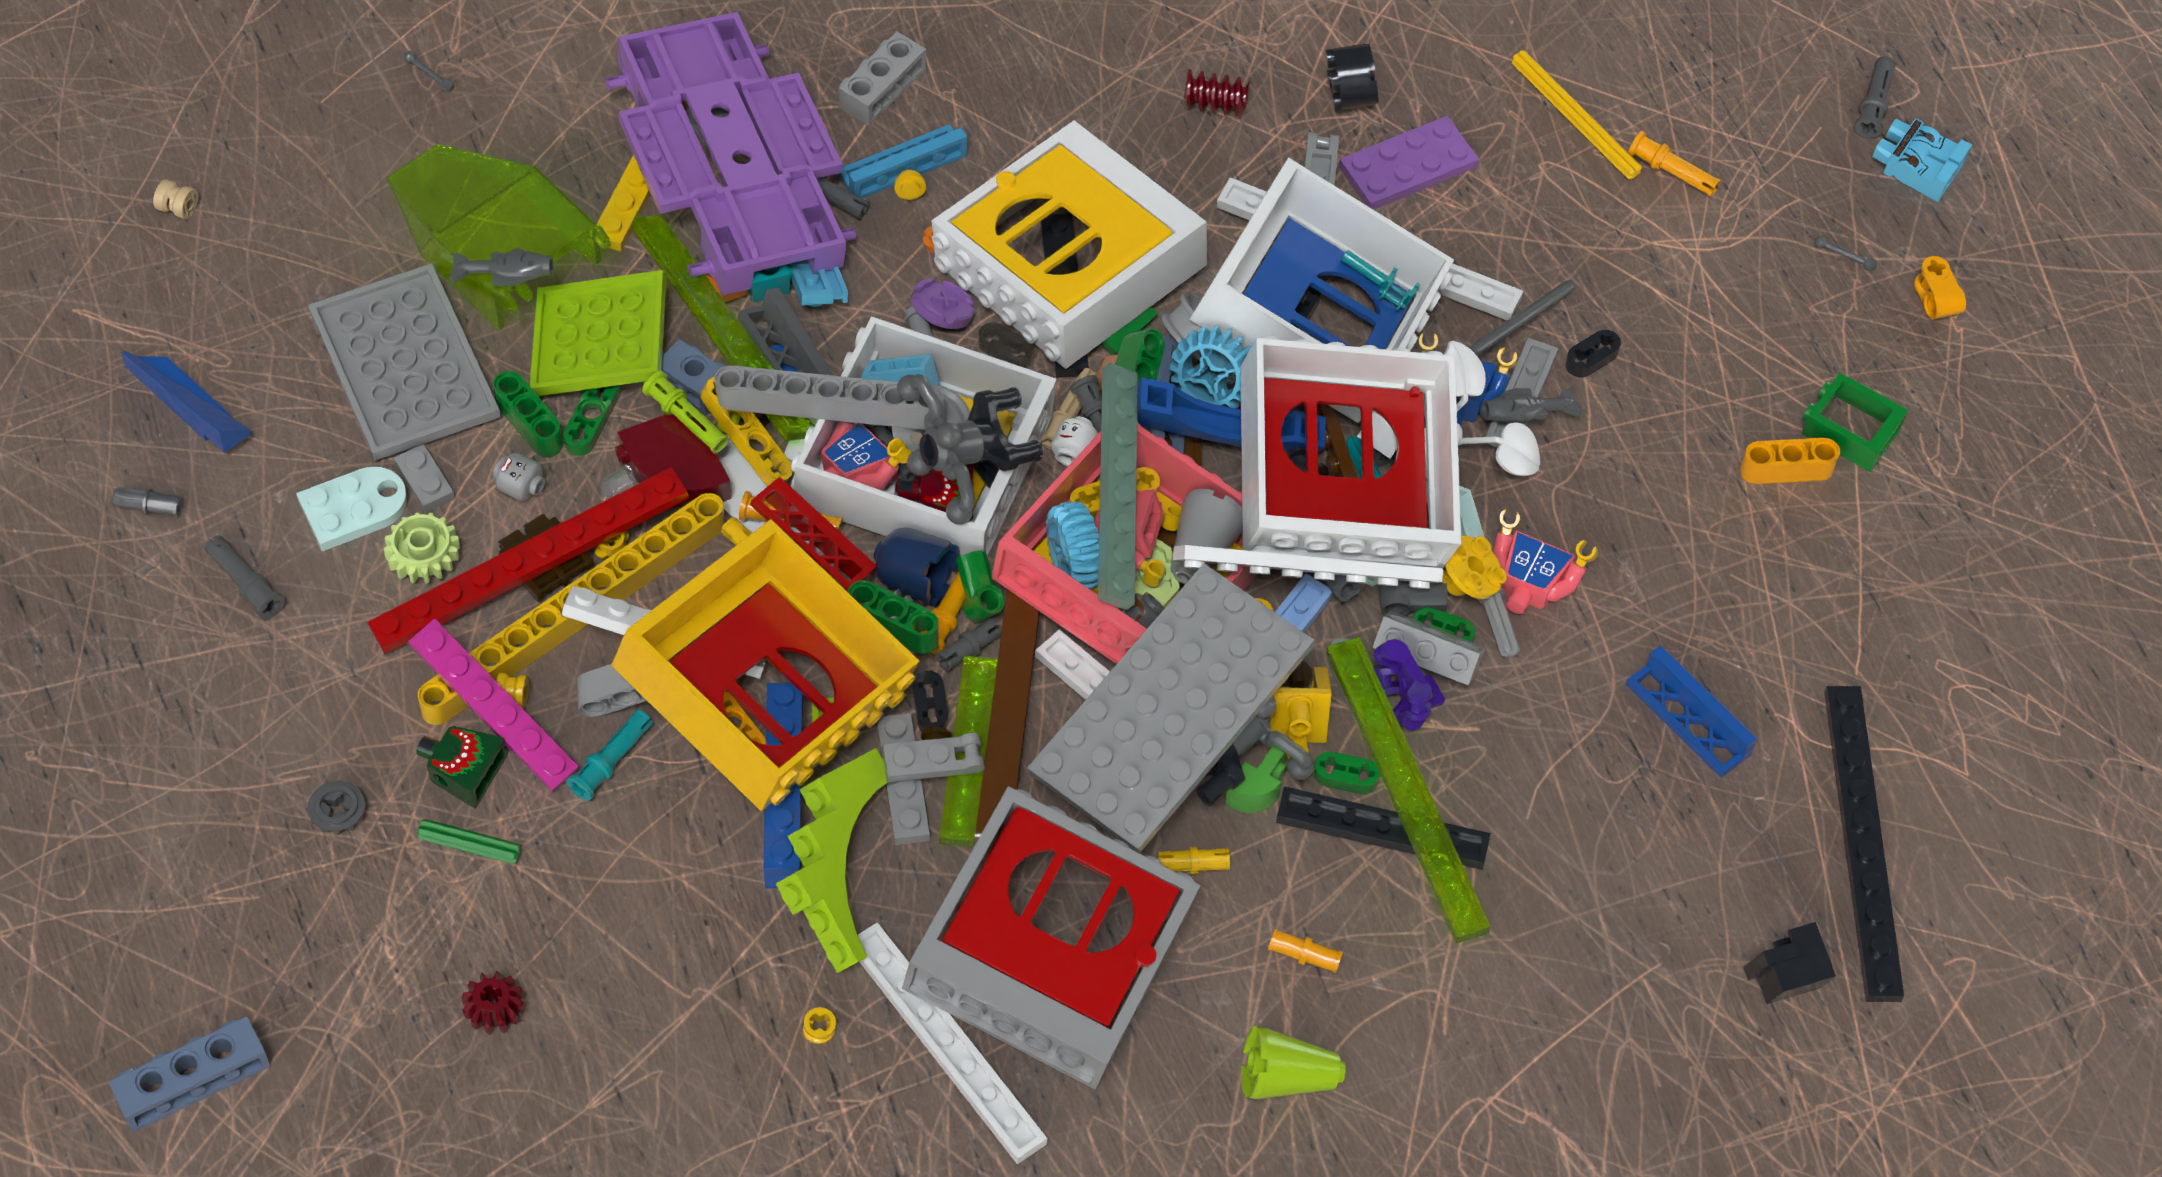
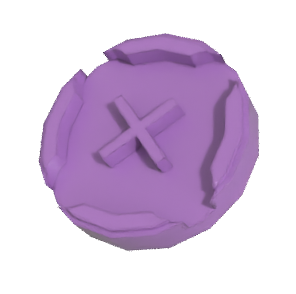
M934 278L922 280L915 286L911 294V304L923 319L947 329L966 327L975 313V308L972 307L973 301L970 295L961 287L949 281H943L942 284L934 283L936 280Z

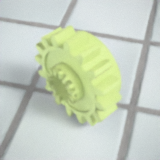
M415 513L413 516L403 517L400 523L391 526L392 534L385 536L386 547H384L386 560H388L389 569L391 571L397 570L398 578L400 579L408 574L411 583H415L418 577H423L425 584H427L432 575L442 579L441 571L443 569L452 571V561L459 560L458 549H460L458 536H456L455 527L453 525L447 526L446 518L438 519L433 516V513L428 515Z

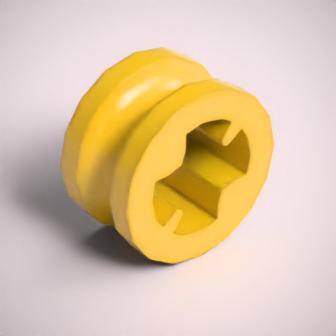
M818 1007L808 1011L805 1015L803 1033L807 1040L816 1044L826 1043L831 1040L836 1030V1018L830 1010ZM825 1020L826 1031L821 1028L813 1030V1021L821 1023Z

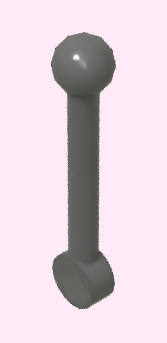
M407 51L404 54V60L407 63H413L438 82L443 92L449 93L453 90V82L450 79L441 78L419 61L414 52Z
M1818 236L1815 239V246L1818 248L1825 247L1863 264L1864 269L1867 271H1874L1876 269L1877 261L1874 258L1865 259L1827 242L1824 236Z

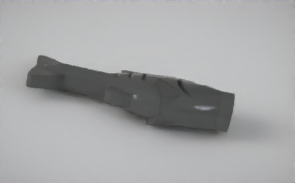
M519 248L504 254L493 252L491 253V260L469 261L467 257L455 253L450 279L451 282H457L468 274L490 273L493 275L492 283L494 286H515L527 280L552 275L554 268L553 258L551 255H542Z
M1514 388L1504 391L1501 395L1491 400L1483 401L1481 405V414L1484 420L1508 423L1517 422L1523 424V422L1533 419L1543 420L1547 418V411L1563 410L1574 416H1580L1582 413L1581 407L1575 401L1573 392L1569 388L1564 390L1560 397L1544 399L1532 396L1530 388Z

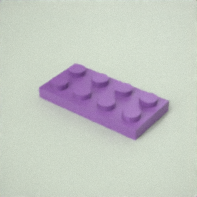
M1445 116L1340 158L1338 167L1364 204L1374 210L1478 167L1479 158L1450 118Z

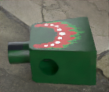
M457 726L449 727L441 741L423 736L416 750L418 756L428 759L427 769L430 780L475 809L508 756L504 738Z

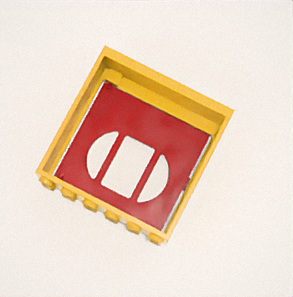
M770 519L630 626L624 634L611 666L760 811H763L771 803L775 806L780 804L790 793L789 788L795 783L798 786L804 784L814 773L813 768L818 764L821 766L827 765L837 754L836 749L842 744L845 747L852 744L861 732L859 730L866 725L868 728H871L882 717V711L886 707L895 708L906 696V693L903 691L915 680L916 676L913 672L920 661ZM777 651L797 652L817 662L831 680L834 690L833 703H830ZM763 659H767L823 713L795 737L791 736L736 683L737 679ZM728 692L782 745H767L747 738L729 720L724 707V693Z

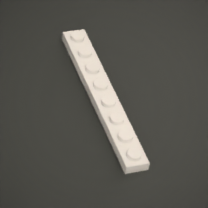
M1191 545L1174 546L1173 560L1185 561L1184 567L1199 569L1203 563L1217 564L1218 571L1238 572V566L1250 567L1249 573L1270 575V569L1282 570V576L1302 578L1303 572L1314 573V579L1334 580L1335 575L1346 576V582L1366 583L1367 578H1377L1378 585L1398 586V580L1410 581L1409 588L1430 589V583L1442 582L1443 568Z
M878 922L858 934L867 954V957L861 960L860 964L1016 1164H1019L1046 1146L1048 1138L952 1016L902 989L909 962Z

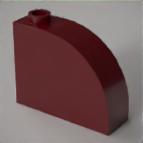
M665 414L617 432L619 445L615 446L617 458L621 465L627 464L637 484L670 467L673 468L689 496V499L674 507L682 508L698 496L706 493L716 494L723 502L732 499L730 480L717 454L713 453L705 443L674 415ZM692 417L691 419L705 431L703 426Z

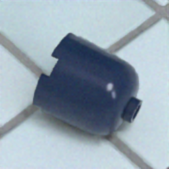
M899 528L892 531L883 541L877 544L874 551L875 564L877 565L876 574L880 582L893 591L899 588L902 595H910L911 599L925 605L938 606L950 587L946 583L950 577L951 570L958 571L956 558L960 556L959 546L952 544L948 540L912 528Z

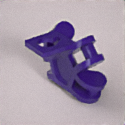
M1397 639L1388 640L1374 650L1373 656L1378 664L1372 666V674L1377 676L1378 685L1376 687L1381 696L1399 694L1401 700L1391 712L1392 722L1397 726L1414 731L1420 728L1425 719L1430 716L1431 708L1444 704L1445 697L1431 675H1423L1408 646ZM1390 674H1397L1398 681H1392Z

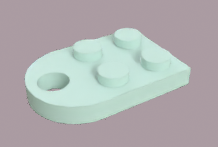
M383 467L362 468L296 493L298 502L321 551L390 526L402 516L407 505V494L402 479L393 471ZM385 488H395L397 490L390 497L380 495V492Z

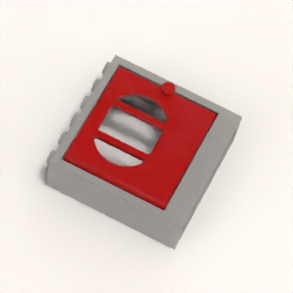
M1008 786L912 956L902 989L1096 1090L1181 928L1201 885L1194 882L1193 878L1186 873L1174 872L1166 868L1155 857L1143 856L1133 851L1122 840L1110 839L1100 834L1091 824L1079 823L1069 818L1058 807L1046 806L1031 798L1032 795L1027 791L1015 790ZM1002 824L1005 825L942 940H937ZM1053 851L1055 855L1022 915L1017 916L1010 904L1008 895V884L1012 872L1027 857L1040 852ZM1066 858L1110 880L1076 946H1071L1031 925L1035 913ZM1123 887L1129 895L1133 908V921L1130 931L1113 948L1102 952L1088 953L1087 948L1118 890ZM1171 911L1172 914L1153 948L1151 945L1168 912ZM1139 967H1143L1137 981L1135 982L1126 1002L1124 1003L1116 1021L1114 1022L1110 1030L1108 1028L1109 1024L1111 1023Z

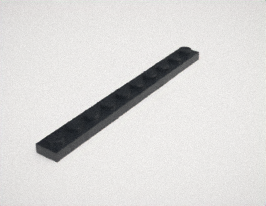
M1827 686L1824 695L1866 1002H1902L1904 989L1861 686Z

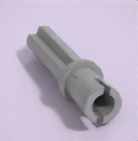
M1500 588L1490 598L1479 599V601L1485 606L1501 656L1504 658L1515 657L1520 652V646L1503 599L1505 595L1504 589Z

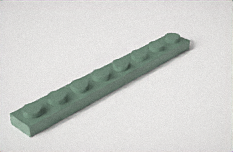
M1110 362L1102 368L1098 600L1128 610L1135 605L1138 373Z

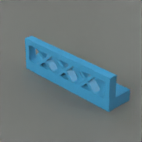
M948 124L842 167V173H838V176L849 192L863 199L894 186L898 175L905 170H915L922 175L966 157L967 135L962 128L953 130L951 125Z

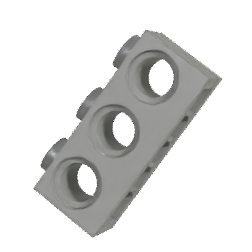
M896 31L888 40H884L879 45L877 51L869 59L866 58L861 62L857 71L841 82L838 88L839 108L869 126L926 70V48Z
M1393 611L1388 612L1383 617L1372 647L1376 649V647L1388 640H1400L1408 646L1418 666L1469 685L1475 679L1486 647Z

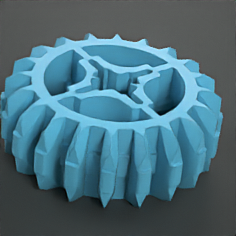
M1219 325L1214 326L1211 331L1207 326L1201 327L1198 332L1192 330L1187 334V338H1182L1178 342V348L1172 353L1171 357L1174 361L1170 364L1169 369L1176 373L1171 377V382L1180 383L1178 388L1192 397L1211 404L1237 409L1241 405V365L1252 346L1243 348L1241 345L1243 336L1233 339L1231 337L1232 329H1227L1222 334ZM1200 350L1202 355L1199 358L1200 364L1193 368V353ZM1235 372V387L1228 390L1226 385L1229 382L1228 376Z
M1068 501L1059 503L1058 506H1054L1049 510L1046 520L1047 545L1049 546V556H1051L1052 564L1088 589H1094L1098 586L1099 535L1098 528L1094 523V517L1090 515V510L1082 502Z

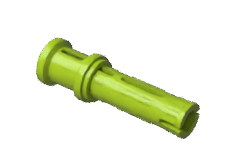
M657 371L652 374L643 385V394L647 397H653L661 405V410L665 414L677 417L713 453L720 452L727 445L729 438L687 400V394L683 389H677L667 380L668 377L664 371ZM693 417L706 431H703L691 418Z

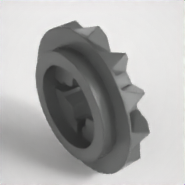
M334 781L322 785L312 794L308 803V813L312 824L318 826L322 832L326 830L333 831L337 835L341 830H352L355 823L362 821L363 812L366 808L362 792L355 785L344 781ZM343 802L345 811H337L335 815H332L329 806L337 807Z

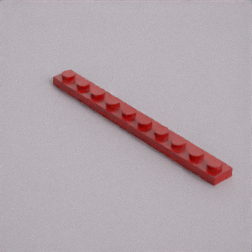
M670 467L368 621V626L383 653L386 654L408 643L411 638L434 618L443 625L689 499L688 492L673 468Z

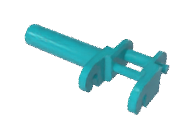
M1349 250L1346 251L1341 259L1342 262L1380 286L1379 293L1382 295L1379 300L1381 301L1383 298H1386L1397 306L1395 310L1397 312L1400 307L1404 309L1420 287V284L1416 283L1412 290L1409 289L1406 293L1393 285L1395 281L1393 276L1398 269L1394 267L1390 275L1387 276ZM1392 289L1403 297L1402 300L1389 293L1388 290Z

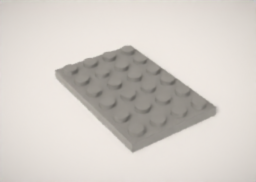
M432 263L308 305L311 317L374 461L501 417L498 405Z

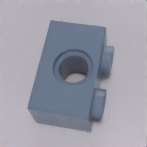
M679 339L662 355L661 371L667 374V380L677 389L681 388L686 392L687 400L705 416L710 413L704 405L700 393L706 382L711 377H714L716 372L725 365L718 361H712L698 347L688 345Z

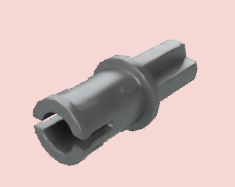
M117 487L113 493V505L141 510L144 515H149L150 512L179 517L183 507V498L180 495L156 493L152 488L143 491Z

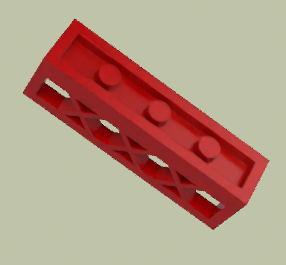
M780 476L751 500L750 505L767 521L771 519L846 591L857 581L865 580L872 582L877 565ZM766 500L776 510L769 509L763 502ZM789 522L801 533L794 532L790 528ZM814 545H815L824 555H819V554L814 550ZM839 568L852 580L848 581L839 573Z

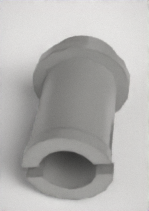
M913 306L908 308L905 312V324L909 325L913 331L935 338L929 321L923 319Z

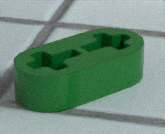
M1429 607L1421 608L1413 615L1414 620L1421 623L1430 621L1432 622L1430 626L1452 635H1456L1458 631L1463 632L1464 636L1461 637L1462 639L1474 642V625L1464 618Z
M1327 751L1317 756L1314 763L1313 776L1320 785L1357 794H1369L1378 785L1380 770L1371 760ZM1327 765L1334 766L1332 774L1325 773ZM1361 772L1368 773L1366 781L1359 780Z

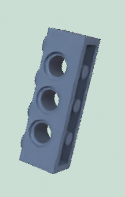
M246 1016L240 1020L228 1021L219 1030L206 1036L194 1037L185 1046L172 1052L158 1054L151 1062L136 1069L132 1068L122 1071L115 1079L109 1081V1085L133 1133L270 1068L266 1053ZM221 1052H230V1054L225 1058H215ZM187 1068H196L195 1071L189 1075H181V1073ZM161 1084L160 1088L156 1091H146L151 1085Z

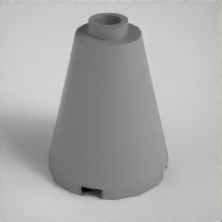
M1195 489L1188 492L1182 503L1174 546L1191 545L1229 549L1243 533L1242 507L1227 495L1223 499L1213 496L1214 490ZM1172 555L1171 572L1179 582L1186 584L1198 569L1185 568V561L1173 560ZM1205 563V564H1206L1207 566H1209L1210 568H1213L1214 565H1215V564Z

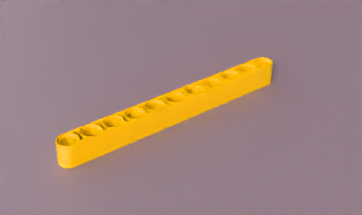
M712 493L698 496L469 654L495 681H497L499 673H507L510 677H513L588 625L587 623L561 615L572 586L589 589L594 593L612 599H626L721 533V530H723L722 526L725 524L722 499ZM602 587L606 588L604 590H597L598 588ZM545 625H552L551 627L543 628ZM517 644H525L521 647H515ZM489 663H497L493 666H486ZM438 675L419 688L418 702L422 717L428 724L441 725L468 708L466 703ZM434 701H440L439 704L430 705Z

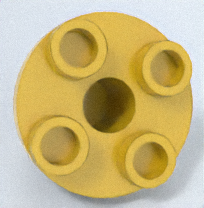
M1461 536V545L1445 565L1446 569L1443 570L1442 583H1447V591L1454 596L1467 594L1477 599H1487L1499 591L1502 584L1506 582L1507 575L1501 568L1497 557L1491 550V544L1486 538L1482 536L1476 538Z

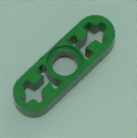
M620 385L606 388L602 394V399H600V388L584 391L563 432L564 445L567 452L575 456H583L592 451L620 397ZM590 408H596L601 411V414L594 419L583 416V413ZM583 427L585 439H580L578 442H573V439H578L580 437Z

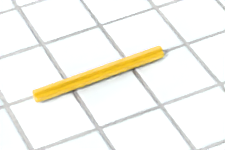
M1521 50L1513 56L1512 64L1629 180L1634 179L1641 173L1642 166L1526 51Z

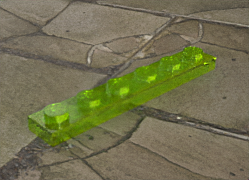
M964 656L953 737H960L968 733L979 734L981 746L978 748V752L985 762L998 659ZM955 752L956 760L965 759V752ZM983 771L974 774L947 776L939 844L974 847Z

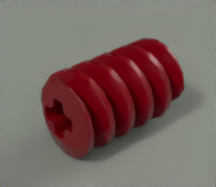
M1189 69L1184 93L1187 108L1192 109L1196 101H1198L1200 111H1205L1210 103L1212 113H1217L1220 106L1223 105L1224 115H1229L1233 107H1235L1236 116L1241 117L1247 106L1251 79H1249L1245 87L1242 86L1241 77H1237L1234 84L1230 85L1228 75H1225L1221 83H1218L1216 73H1213L1209 81H1206L1204 71H1200L1197 78L1194 79L1192 69Z

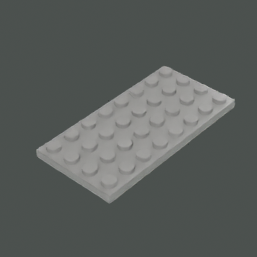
M1203 563L1027 767L1028 774L1117 839L1128 844L1132 850L1140 853L1313 649L1315 640Z

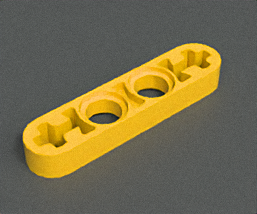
M711 377L700 393L704 405L764 484L769 486L779 476L787 482L793 472L791 471V463L753 412L728 410L720 406L717 394L713 393H717L714 377ZM735 413L740 415L744 420V425L733 423L729 414ZM749 440H758L763 445L764 451L754 450L750 446ZM771 469H772V470H777V469H778V470L781 472V474H780L779 472L773 473V472L771 471Z

